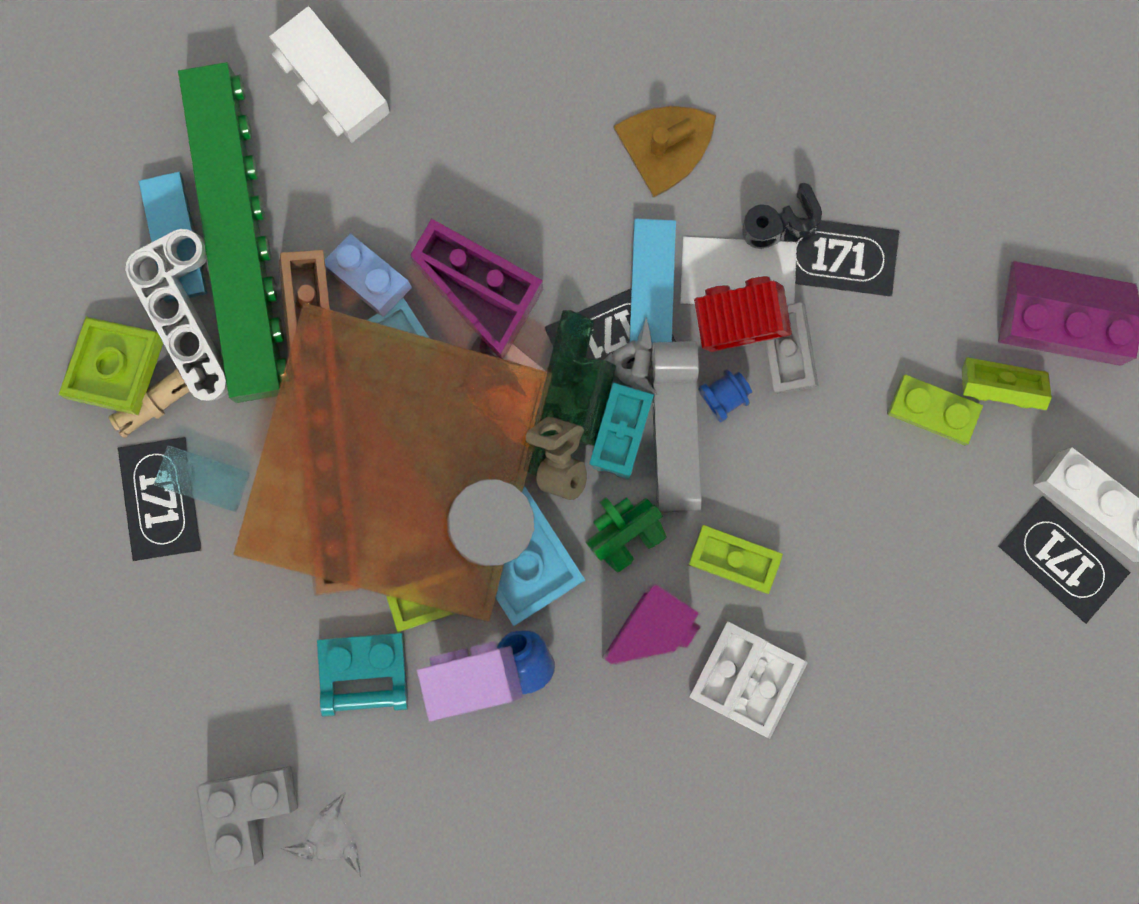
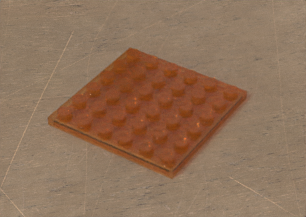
M303 303L233 556L489 622L504 564L500 566H481L467 561L450 540L447 529V515L452 501L465 487L480 480L498 479L514 485L519 491L523 492L534 445L526 441V433L541 421L552 373Z

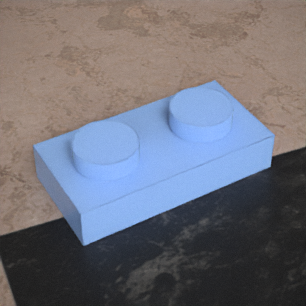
M351 233L324 260L325 269L382 317L412 288L406 278Z

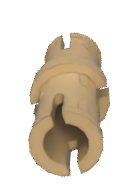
M176 368L174 372L150 389H147L142 400L143 404L139 416L117 411L108 418L115 430L121 429L119 434L123 438H127L130 433L151 418L159 419L165 414L164 409L190 391Z

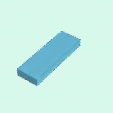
M180 172L139 180L151 242L179 229H187L194 232L183 176ZM191 238L182 240L177 246V255L180 260L187 261L194 257L196 253L195 242ZM202 266L179 278L189 298L208 294ZM173 295L164 298L166 303L178 301Z
M634 219L629 342L633 340L638 341L645 318H647L650 330L651 344L653 342H672L676 220Z

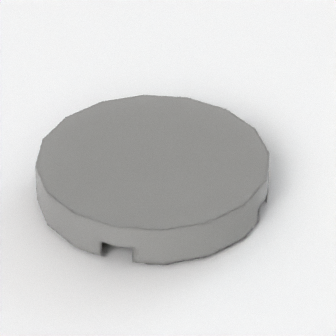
M498 479L480 480L465 487L452 501L447 515L448 535L452 544L467 561L481 566H500L518 558L528 547L534 532V512L527 497L514 485Z

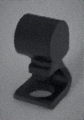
M800 183L796 195L808 217L806 220L799 219L793 213L790 205L784 207L782 213H778L769 205L761 204L752 207L745 215L742 230L747 244L758 249L773 246L779 243L782 233L785 232L786 228L795 237H812L819 227L822 210L811 186L807 183Z

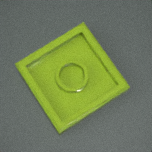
M85 317L58 395L68 400L139 416L143 404L142 400L149 387L163 346V341L158 332Z

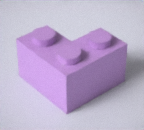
M496 641L470 647L472 656L468 655L467 648L429 657L431 666L417 670L429 722L523 698L511 646L497 649Z

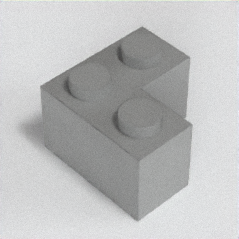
M291 766L208 781L197 786L211 874L254 866L263 859L257 820L289 814L298 808Z

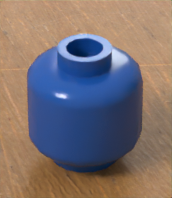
M527 630L513 631L505 635L498 643L497 649L511 646L522 693H534L544 688L555 672V662L542 636L534 631Z

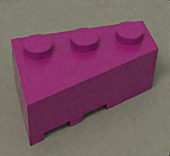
M431 218L410 254L414 265L499 359L503 361L543 291V280Z

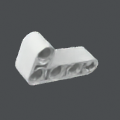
M179 229L132 253L126 262L125 270L128 279L189 391L200 400H218L228 394L223 360L179 278L198 269L206 262L205 242L202 236L187 229ZM191 238L195 242L196 253L190 260L181 261L177 255V246L182 240ZM154 258L158 264V273L152 280L145 281L140 275V266L144 260ZM173 295L178 300L179 310L174 317L167 319L161 314L160 303L166 296ZM192 332L198 337L199 349L194 355L187 356L181 351L180 340L186 333ZM209 357L210 362L201 364L209 375H218L219 380L214 383L216 391L202 388L201 383L206 380V377L201 368L191 369L190 364L201 362Z

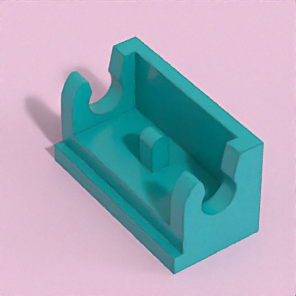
M613 383L589 465L593 466V469L611 472L617 477L629 480L654 394Z

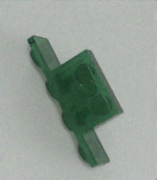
M563 310L556 331V338L533 427L547 417L564 420L584 428L579 444L595 446L617 365L605 360L585 358L594 322L572 310ZM549 430L542 433L541 436H553L558 433L556 430ZM532 444L528 445L523 465L524 473L537 476L538 468L546 458L545 448Z

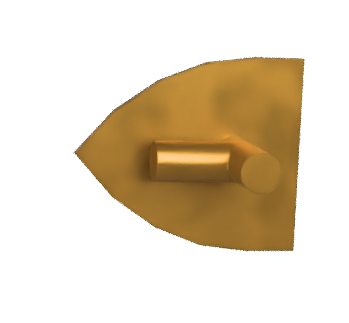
M667 106L649 109L631 116L613 126L651 194L653 197H656L687 177L701 161L712 138L716 115L695 108Z

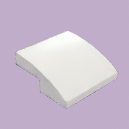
M727 621L689 698L770 739L806 668L807 662Z

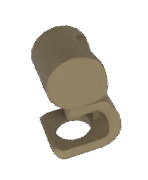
M547 417L526 433V441L529 444L546 449V458L541 462L536 476L537 484L542 491L567 500H574L583 492L587 481L585 464L583 461L571 457V454L577 450L580 438L584 433L582 426L554 417ZM549 430H556L558 433L553 436H541L542 433Z

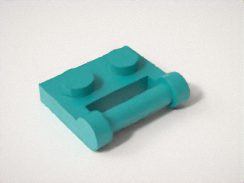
M403 633L317 640L320 710L322 717L336 716V711L394 707L395 711L408 710ZM392 677V690L335 693V681Z

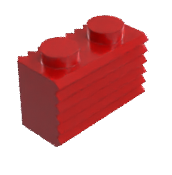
M761 276L746 280V286L743 288L730 290L728 285L715 286L706 289L705 296L694 298L702 348L714 352L792 335L784 286L777 281H771L769 276Z

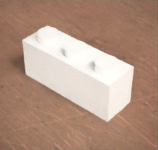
M309 6L269 36L276 49L271 53L274 60L286 74L293 70L301 82L296 86L311 105L318 101L327 113L322 118L337 137L344 133L352 143L390 114L386 100Z
M1073 447L1058 452L1033 485L1130 560L1139 562V498Z

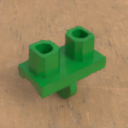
M605 497L599 501L605 513L593 521L599 532L585 541V543L600 561L604 560L617 573L621 572L632 564L634 557L625 546L638 535L648 549L655 547L666 539L667 536L659 521L663 515L647 498L633 506L626 497L613 506L609 499Z

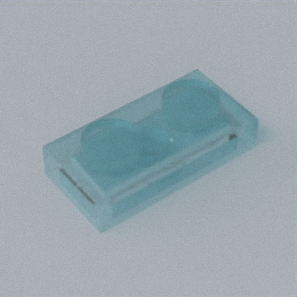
M168 445L154 485L237 513L250 472Z

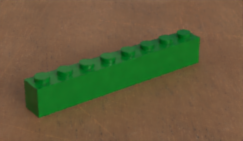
M228 62L178 70L228 396L234 402L241 403L286 395L284 384L290 383L291 378L287 359H280L278 342H284V333L280 317L273 316L271 302L277 301L278 297L274 277H267L265 261L271 260V252L267 236L260 235L258 221L264 220L265 215L261 196H254L252 180H258V170L254 155H248L245 140H251L252 133L247 114L241 115L239 100H245L246 98L241 75L234 74Z

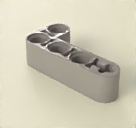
M697 341L653 342L650 358L651 386L658 394L654 395L652 400L657 508L660 512L701 511L696 381L698 379Z

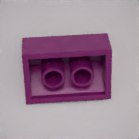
M1013 261L1011 263L998 343L1119 366L1136 359L1138 353L1139 294L1137 285Z
M652 584L646 588L602 658L613 665L674 652L678 646L687 648L701 627L694 622L700 613L656 584Z

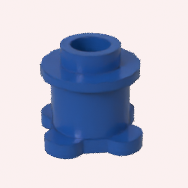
M726 369L723 371V377L709 386L704 383L698 388L701 396L720 423L728 418L727 414L742 404L744 406L750 404L747 396L752 393V390L739 371L733 375Z

